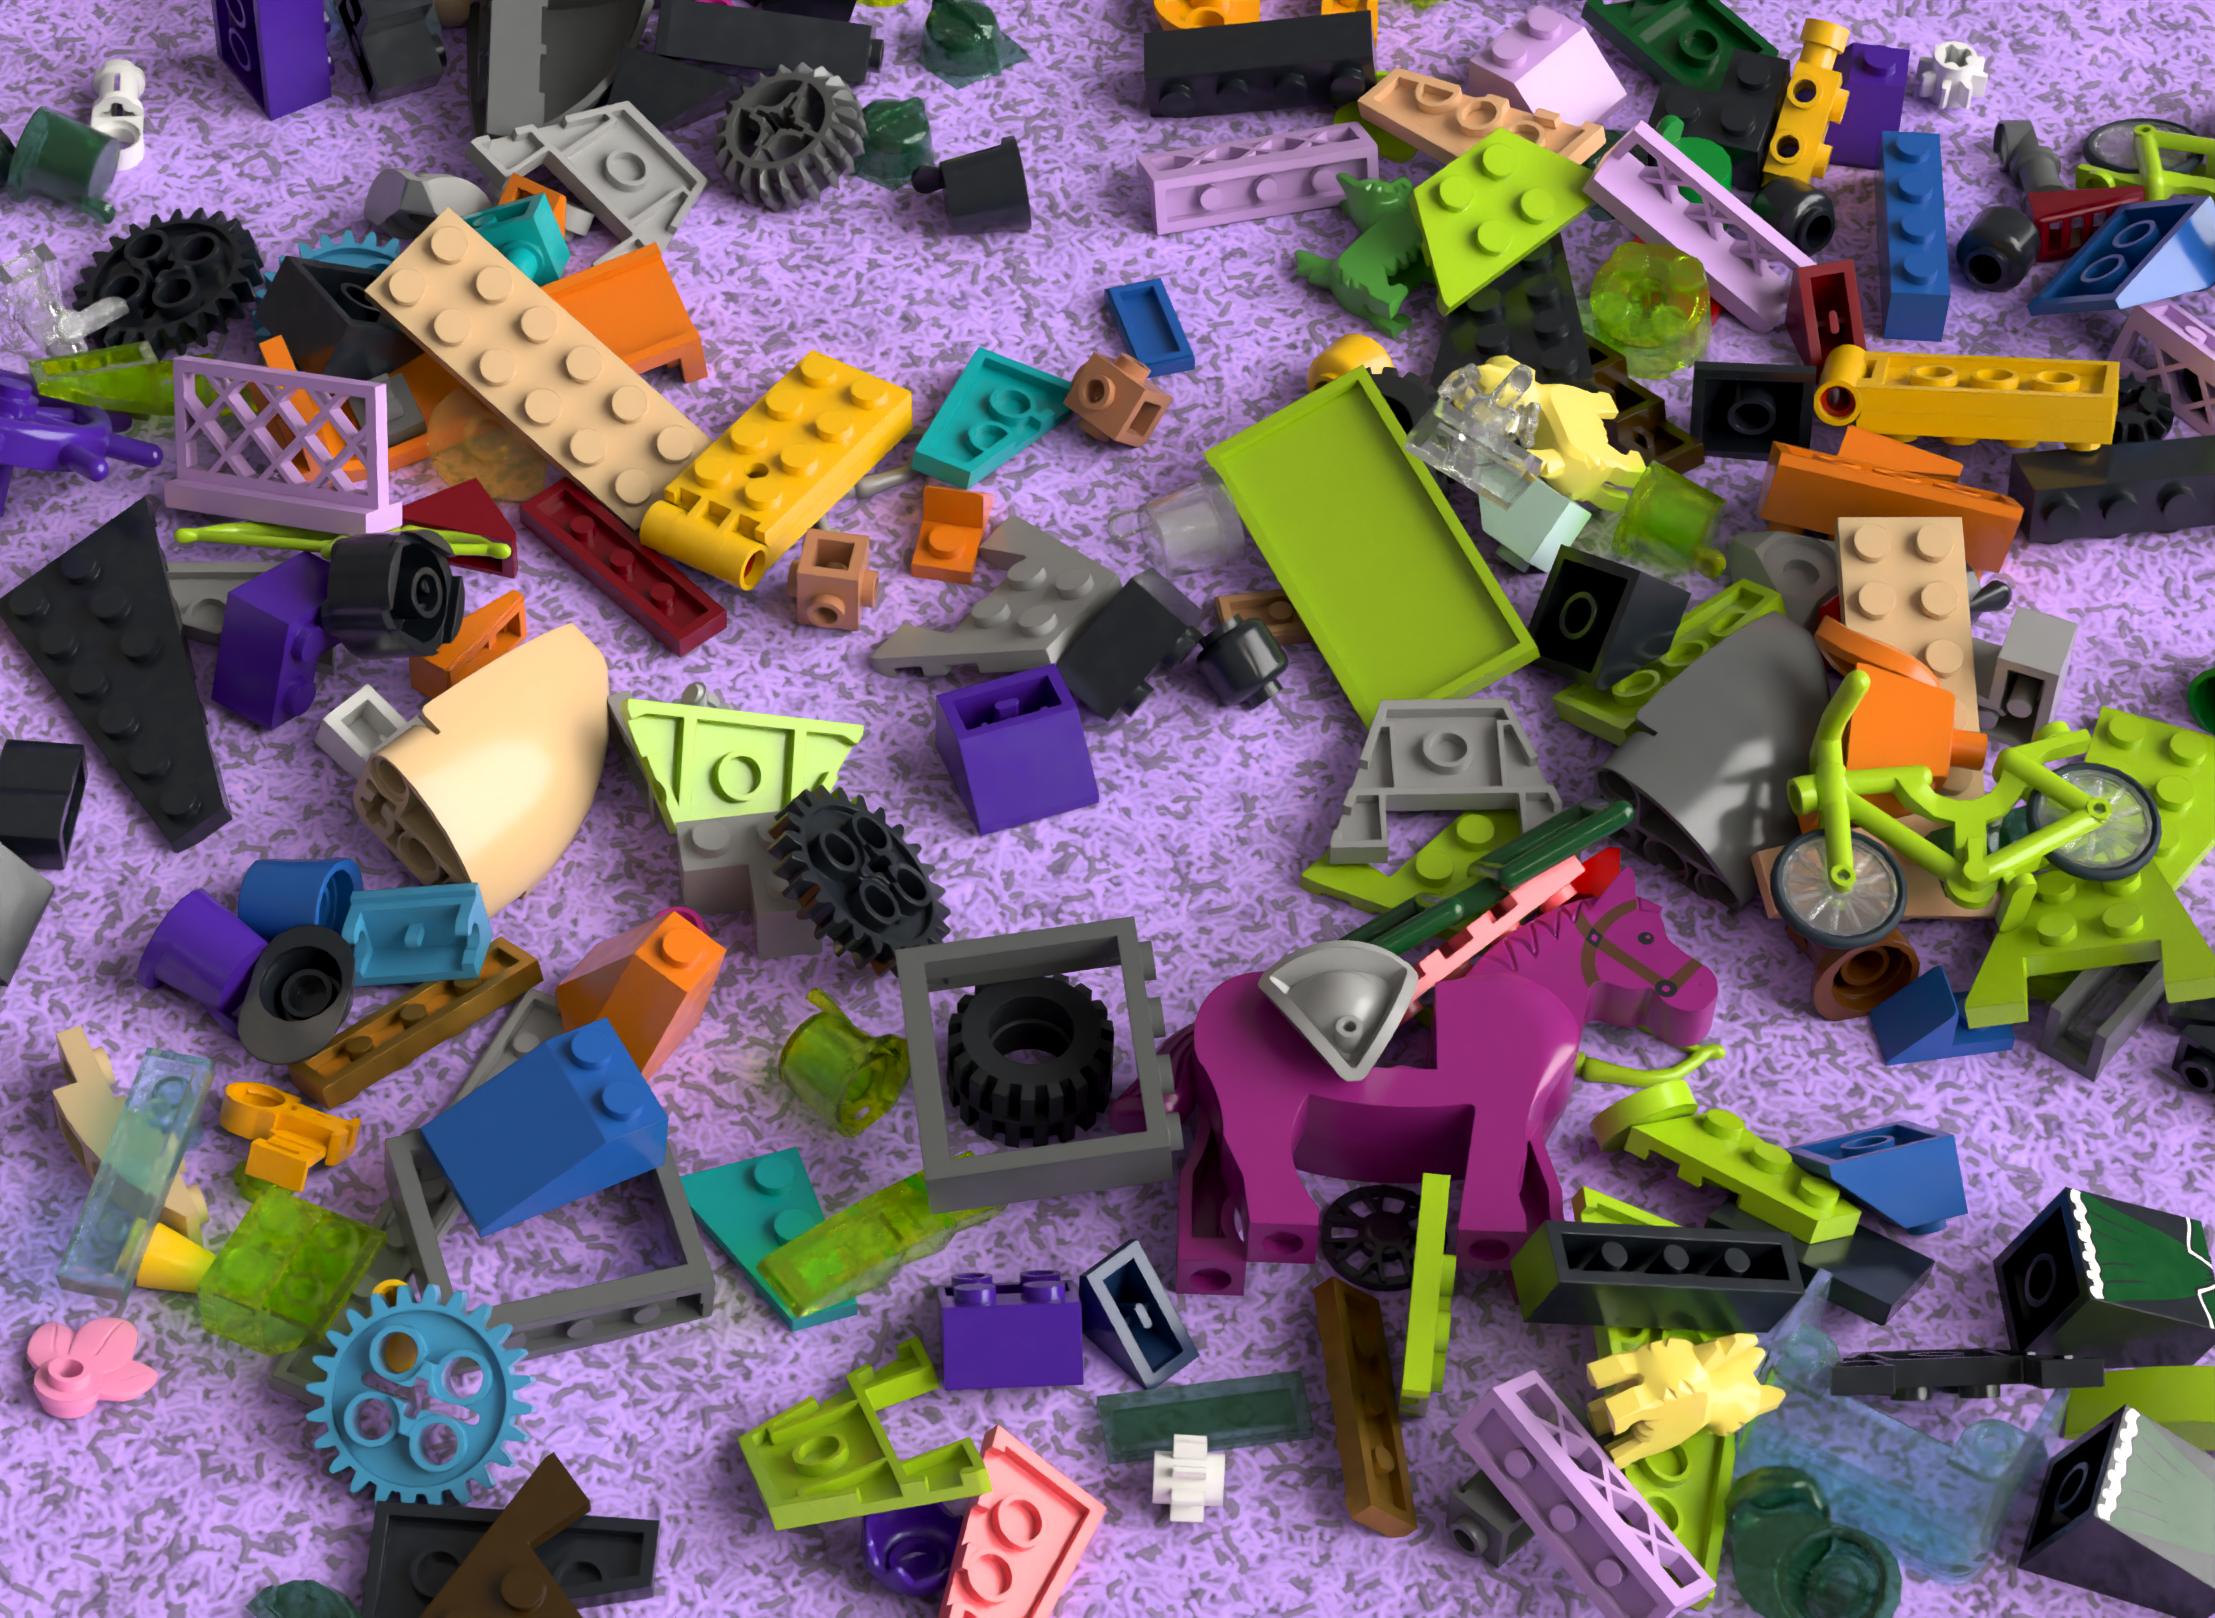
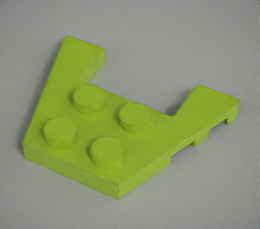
M1516 809L1466 810L1392 876H1386L1369 863L1330 864L1329 849L1300 874L1299 887L1318 896L1324 893L1350 902L1352 908L1372 915L1375 912L1383 914L1422 892L1439 895L1467 879V869L1471 863L1520 836L1518 811ZM1499 901L1434 936L1449 940ZM1538 907L1531 911L1529 914H1527L1525 917H1523L1521 920H1519V922L1522 923L1524 920H1526L1534 911L1538 909ZM1486 945L1479 952L1486 953L1491 948Z
M2153 859L2136 874L2121 880L2107 882L2084 880L2069 875L2062 870H2053L2044 874L2033 875L2038 888L2024 922L2016 929L2008 932L1998 930L1965 1001V1013L1969 1029L2027 1022V978L2030 976L2154 960L2163 961L2164 987L2168 1004L2215 998V955ZM2120 861V862H2115V863H2112V864H2109V865H2105V866H2098V867H2091V868H2101V869L2111 868V867L2120 866V865L2125 864V863H2127V862H2126V861Z
M918 1336L907 1339L895 1346L898 1358L879 1370L873 1372L872 1366L866 1363L847 1374L846 1378L849 1387L824 1402L817 1404L816 1399L809 1396L737 1438L746 1466L775 1531L978 1496L993 1491L987 1468L970 1436L904 1461H899L875 1412L877 1410L940 1388L933 1364Z

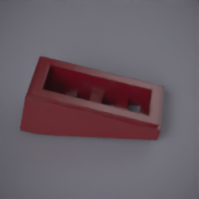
M2143 185L2027 193L2026 215L2038 228L2041 238L2040 253L2034 263L2049 262L2074 256L2101 227L2093 226L2094 214L2103 212L2104 223L2121 204L2144 202L2145 191ZM2081 217V227L2071 228L2072 219ZM2059 222V229H2050L2051 223Z

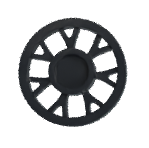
M1381 1184L1361 1186L1339 1197L1327 1210L1321 1227V1247L1330 1266L1345 1280L1365 1289L1389 1292L1410 1288L1412 1278L1411 1265L1413 1266L1414 1253L1409 1251L1410 1243L1415 1244L1417 1229H1411L1408 1222L1419 1218L1421 1196L1411 1190ZM1384 1199H1398L1404 1201L1405 1204L1401 1212L1395 1214L1383 1211ZM1362 1201L1372 1213L1363 1218L1354 1213L1349 1206ZM1332 1227L1358 1230L1357 1236L1332 1238ZM1447 1229L1445 1230L1443 1254L1446 1253L1447 1248ZM1336 1249H1343V1250H1342L1340 1253H1338V1251H1337ZM1358 1250H1361L1364 1255L1370 1258L1360 1270L1345 1261ZM1399 1259L1405 1275L1386 1277L1383 1262ZM1372 1270H1375L1378 1276L1371 1275L1368 1273Z

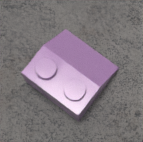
M1541 4L1537 5L1469 60V96L1486 97L1488 93L1507 98L1511 108L1532 114L1538 108L1560 113L1561 122L1581 127L1585 121L1601 125L1627 103L1626 91L1586 28Z

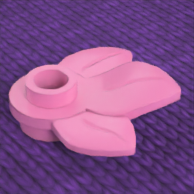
M109 1317L89 1321L80 1327L78 1332L56 1321L47 1322L40 1326L28 1342L27 1360L36 1370L33 1378V1390L36 1397L40 1400L42 1408L50 1415L58 1418H78L91 1412L97 1400L124 1402L137 1398L147 1392L158 1381L159 1374L151 1367L132 1360L138 1343L136 1327L128 1320Z

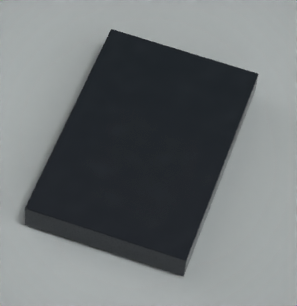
M1735 1192L1707 1217L1704 1228L1784 1232L1739 1209L1736 1204L1739 1194ZM1857 1224L1855 1232L1851 1236L1808 1244L1791 1235L1804 1289L1880 1326H1885L1925 1284L1935 1263V1260L1860 1224Z

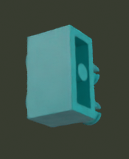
M545 193L460 216L539 287L560 280L571 255Z

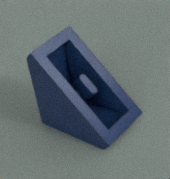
M1129 1239L1079 1276L1082 1333L1147 1393L1152 1392L1200 1356L1138 1239Z

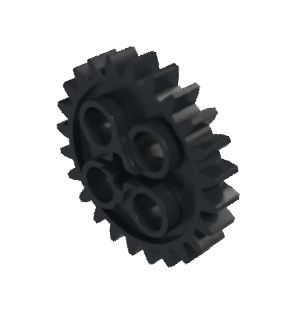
M201 207L197 208L189 219H185L179 208L175 209L170 220L162 222L157 214L152 215L150 227L141 229L138 225L132 223L129 225L131 236L125 240L111 236L109 241L113 249L110 252L94 251L92 257L97 266L80 270L84 283L73 287L78 300L72 303V307L86 338L92 339L98 352L101 353L108 349L114 360L120 359L128 352L132 362L139 363L147 352H151L155 362L159 363L165 357L167 350L175 349L180 357L186 354L187 344L194 341L203 348L207 347V334L212 331L226 335L229 332L225 324L228 318L244 319L246 315L241 304L257 301L258 297L253 287L264 283V279L259 271L264 267V263L248 229L243 230L239 219L234 218L227 221L223 211L220 210L207 218L204 209Z
M819 785L813 792L808 789L803 790L774 816L777 822L769 828L768 833L775 841L767 847V851L773 857L780 860V862L771 869L772 873L787 880L789 886L781 892L783 897L798 900L802 906L798 910L796 917L799 920L811 919L816 924L814 937L817 940L823 939L826 936L833 940L834 954L837 957L849 951L852 954L857 969L861 970L870 962L877 976L882 977L890 970L896 978H899L895 950L944 943L942 939L950 933L951 929L943 920L951 914V911L944 904L937 901L946 893L945 888L931 882L929 876L936 871V868L933 865L920 862L917 857L922 849L920 844H907L902 839L904 834V826L902 824H897L893 828L886 824L885 811L882 807L871 813L868 811L862 795H857L850 802L843 788L838 787L830 794L823 785Z

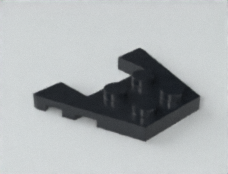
M1990 1347L1852 1352L1843 1358V1361H1838L1836 1366H1830L1831 1396L1878 1395L1890 1396V1400L1894 1401L1931 1400L1932 1387H1943V1393L1958 1394L1959 1398L1969 1399L2001 1397L2000 1385L2027 1384L2041 1389L2105 1387L2104 1358L2084 1357L2073 1359V1355H2036L2033 1351Z

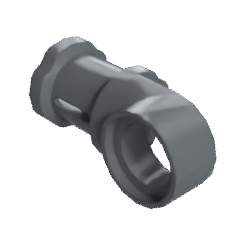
M2000 120L1997 122L1994 132L1993 150L1994 153L2000 152L2004 166L1999 168L2000 172H2009L2014 184L2020 186L2022 194L2019 198V206L2022 213L2026 215L2027 193L2070 190L2059 177L2061 171L2060 157L2050 147L2039 145L2030 120Z

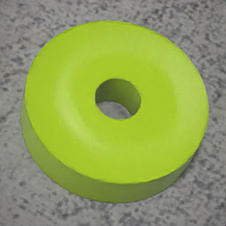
M1673 1080L1648 1087L1623 1098L1600 1112L1593 1118L1589 1126L1600 1150L1604 1153H1611L1625 1147L1632 1126L1694 1115L1698 1110V1105L1688 1083L1685 1080Z

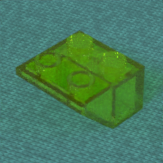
M266 1185L197 1284L203 1329L269 1357L320 1343L386 1244L387 1233Z

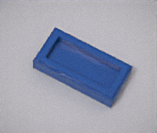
M1161 278L1104 289V300L1126 353L1151 370L1147 378L1195 369L1194 354Z

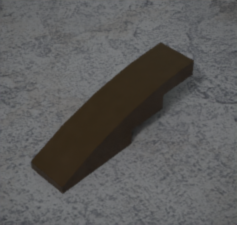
M1584 332L1598 392L1610 393L1618 410V414L1614 419H1601L1607 431V444L1624 455L1630 450L1639 452L1648 469L1646 479L1656 486L1704 464L1703 442L1666 420L1665 400L1628 378L1626 357Z

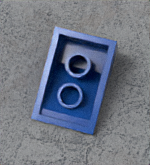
M2211 196L2121 204L2026 306L2031 316L2123 309L2188 292H2201L2215 285V204Z
M607 1017L544 1041L420 1128V1137L478 1236L483 1238L665 1165L669 1117Z

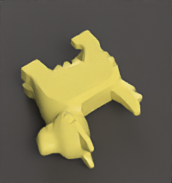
M1507 355L1491 357L1485 362V365L1476 366L1473 369L1476 377L1472 382L1471 391L1456 395L1452 399L1454 406L1459 412L1474 415L1482 421H1488L1490 424H1505L1519 429L1522 432L1528 450L1512 449L1509 457L1525 471L1540 476L1546 482L1545 484L1559 494L1565 495L1571 500L1586 501L1597 508L1616 513L1623 509L1630 500L1627 492L1616 489L1613 485L1605 484L1604 482L1608 481L1616 486L1638 489L1648 475V469L1639 452L1630 450L1624 455L1607 444V431L1601 419H1614L1618 414L1610 393L1601 391L1591 393L1564 384H1539L1535 381V370L1526 365H1521Z
M1736 1333L1715 1338L1698 1345H1694L1688 1340L1670 1337L1645 1344L1625 1353L1613 1354L1588 1363L1587 1379L1591 1387L1595 1386L1599 1390L1616 1384L1614 1392L1587 1403V1417L1596 1436L1613 1431L1614 1435L1626 1431L1629 1427H1633L1629 1435L1604 1446V1452L1618 1469L1626 1468L1638 1459L1677 1446L1700 1429H1703L1710 1435L1715 1433L1723 1437L1731 1435L1756 1416L1778 1408L1786 1396L1784 1390L1771 1385H1760L1754 1376V1371L1765 1357L1763 1348L1754 1347L1758 1344L1756 1335Z

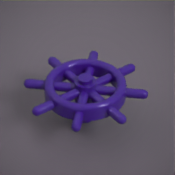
M0 369V517H3L5 513L4 506L14 466L44 471L76 472L90 481L100 482L109 473V466L105 461L106 457L154 468L161 464L163 451L156 444L114 434L125 432L131 428L133 420L127 410L101 408L88 398L62 386L35 378L28 373L20 374Z

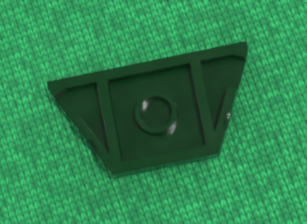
M1587 0L1581 14V18L1660 85H1662V82L1718 94L1735 48L1777 57L1779 53L1778 49L1720 0H1630L1604 5L1602 0Z

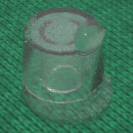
M1213 467L1200 469L1199 479L1139 505L1138 509L1117 510L1108 518V530L1116 539H1127L1140 532L1145 550L1155 569L1167 580L1244 563L1246 559V543L1238 511L1226 484Z

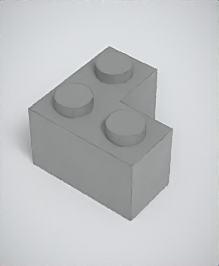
M2017 606L2002 646L1972 637L1980 733H1986L1990 740L2016 747L2032 743L2033 734L2039 728L2054 721L2061 702L2079 623Z
M779 811L676 822L677 866L684 907L696 911L699 915L750 910L758 960L823 952L822 939L817 940L814 937L816 924L811 919L799 920L796 917L798 910L802 906L798 900L783 897L781 892L789 886L787 880L774 875L771 870L780 860L773 857L767 851V847L775 841L768 833V830L777 822L774 816Z

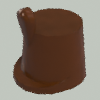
M1854 889L1849 891V900L1843 911L1838 913L1829 912L1822 906L1820 901L1811 909L1804 922L1819 931L1831 935L1851 936L1874 929L1885 920L1888 913L1879 900L1869 892ZM1831 896L1833 900H1839V898ZM1788 924L1785 926V933L1814 964L1815 972L1811 979L1810 995L1818 1013L1829 1021L1836 1022L1869 1016V1012L1918 978L1920 962L1916 952L1897 926L1879 942L1866 947L1848 950L1828 948L1813 943L1797 934Z

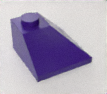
M1853 42L1845 47L1843 54H1837L1832 70L1841 72L1843 82L1840 89L1850 91L1840 125L1830 122L1824 144L1833 146L1829 164L1875 170L1882 131L1899 132L1910 50ZM1808 91L1802 92L1796 99L1800 102H1809L1815 97V94ZM1788 146L1783 148L1779 155L1784 158H1791L1797 154L1798 149Z

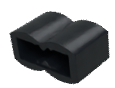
M7 739L0 755V842L31 867L62 870L66 867L88 779L83 744Z

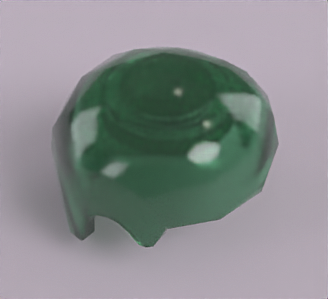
M1788 1464L1761 1466L1737 1478L1724 1500V1523L1731 1539L1733 1552L1745 1564L1761 1569L1795 1570L1817 1561L1831 1545L1833 1529L1829 1501L1816 1477L1807 1474L1802 1468Z

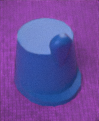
M341 857L256 860L248 868L242 881L238 899V918L268 943L277 935L291 928L306 925H319L329 928L342 937L343 925L351 907L350 897L352 892L364 891L362 875L358 864L351 859Z

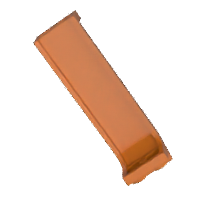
M656 242L540 287L638 375L665 364L667 369L677 366L686 384L708 377L700 335L691 322ZM282 335L258 343L266 364L265 367L297 371ZM426 352L388 375V377H392L399 373L403 374L425 419L427 433L388 448V473L508 426ZM248 382V389L260 414L270 402L255 382ZM299 389L289 399L307 424L320 411V408L305 389ZM345 401L340 409L359 432L348 409L347 401ZM278 413L265 426L283 451L296 438L295 434ZM329 420L315 434L333 458L347 445ZM305 447L291 460L306 481L313 482L322 472V469ZM354 454L342 467V470L352 483L367 479V469Z

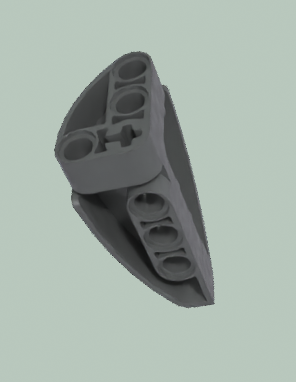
M480 0V3H471L470 14L467 19V83L473 139L484 135H489L491 140L509 136L514 128L529 124L542 128L561 123L566 115L594 109L612 89L623 46L637 48L645 31L654 0Z
M1772 611L1729 635L1694 661L1636 713V724L1648 733L1640 731L1632 733L1605 760L1594 775V798L1625 800L1634 809L1633 820L1608 837L1653 866L1658 864L1665 866L1678 875L1675 880L1705 899L1711 896L1729 908L1727 913L1731 916L1738 914L1760 891L1751 856L1758 851L1787 845L1797 836L1802 835L1797 815L1793 812L1788 800L1787 782L1791 778L1809 775L1810 748L1821 716L1831 700L1829 681L1822 655L1810 631L1779 612Z

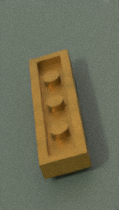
M500 936L490 942L478 978L424 982L335 1035L331 1043L317 1055L296 1064H287L293 1086L328 1110L353 1100L362 1090L390 1073L409 1066L418 1056L446 1039L460 1035L469 1025L497 1008L514 1002L522 993L544 981L538 959Z
M1332 1276L1313 1288L1318 1317L1317 1331L1322 1341L1327 1372L1326 1387L1331 1397L1336 1427L1335 1443L1340 1453L1346 1489L1344 1495L1345 1503L1351 1519L1390 1538L1405 1537L1417 1530L1418 1525L1380 1303L1373 1296Z

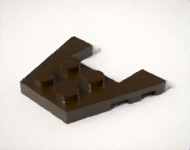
M554 1452L544 1458L419 1618H583L533 1551L591 1511L590 1500Z

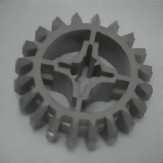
M801 62L792 72L780 64L776 75L772 77H767L759 72V83L751 88L740 85L741 97L739 100L725 101L727 116L715 120L718 135L711 142L716 154L714 159L717 162V169L735 194L744 196L747 202L755 207L765 203L767 207H770L776 213L786 202L798 211L803 200L808 197L820 203V192L829 186L840 190L838 177L841 174L855 173L852 158L865 154L862 139L868 135V132L866 130V122L863 119V107L848 84L841 80L838 75L833 76L823 66L813 70L804 62Z

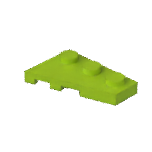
M1711 1109L1706 1113L1632 1126L1624 1150L1643 1160L1649 1158L1652 1152H1656L1680 1164L1677 1177L1696 1187L1706 1183L1714 1187L1729 1189L1739 1194L1736 1200L1739 1209L1784 1232H1789L1790 1235L1808 1244L1853 1235L1862 1213L1839 1196L1840 1192L1837 1187L1826 1180L1813 1177L1792 1162V1157L1786 1150L1764 1142L1745 1128V1123L1739 1116L1726 1110Z

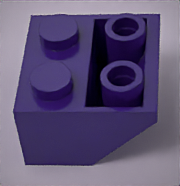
M1055 663L936 695L935 746L980 836L1099 803L1098 787L1078 707Z
M1025 1271L1020 1273V1282L993 1283L992 1274L960 1273L951 1276L952 1285H937L942 1381L945 1390L1084 1385L1081 1300L1073 1280H1061L1060 1271Z

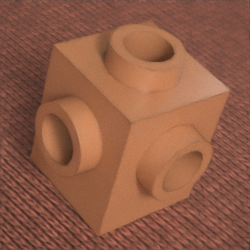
M1093 352L1090 359L1076 371L1071 383L1072 389L1063 404L1081 416L1077 425L1094 438L1108 443L1110 438H1112L1114 441L1139 448L1148 441L1172 402L1173 397L1147 379L1151 370L1137 359L1123 352H1120L1116 359Z
M808 528L800 561L792 560L787 581V596L797 598V624L859 631L864 607H875L879 587V571L869 570V536Z

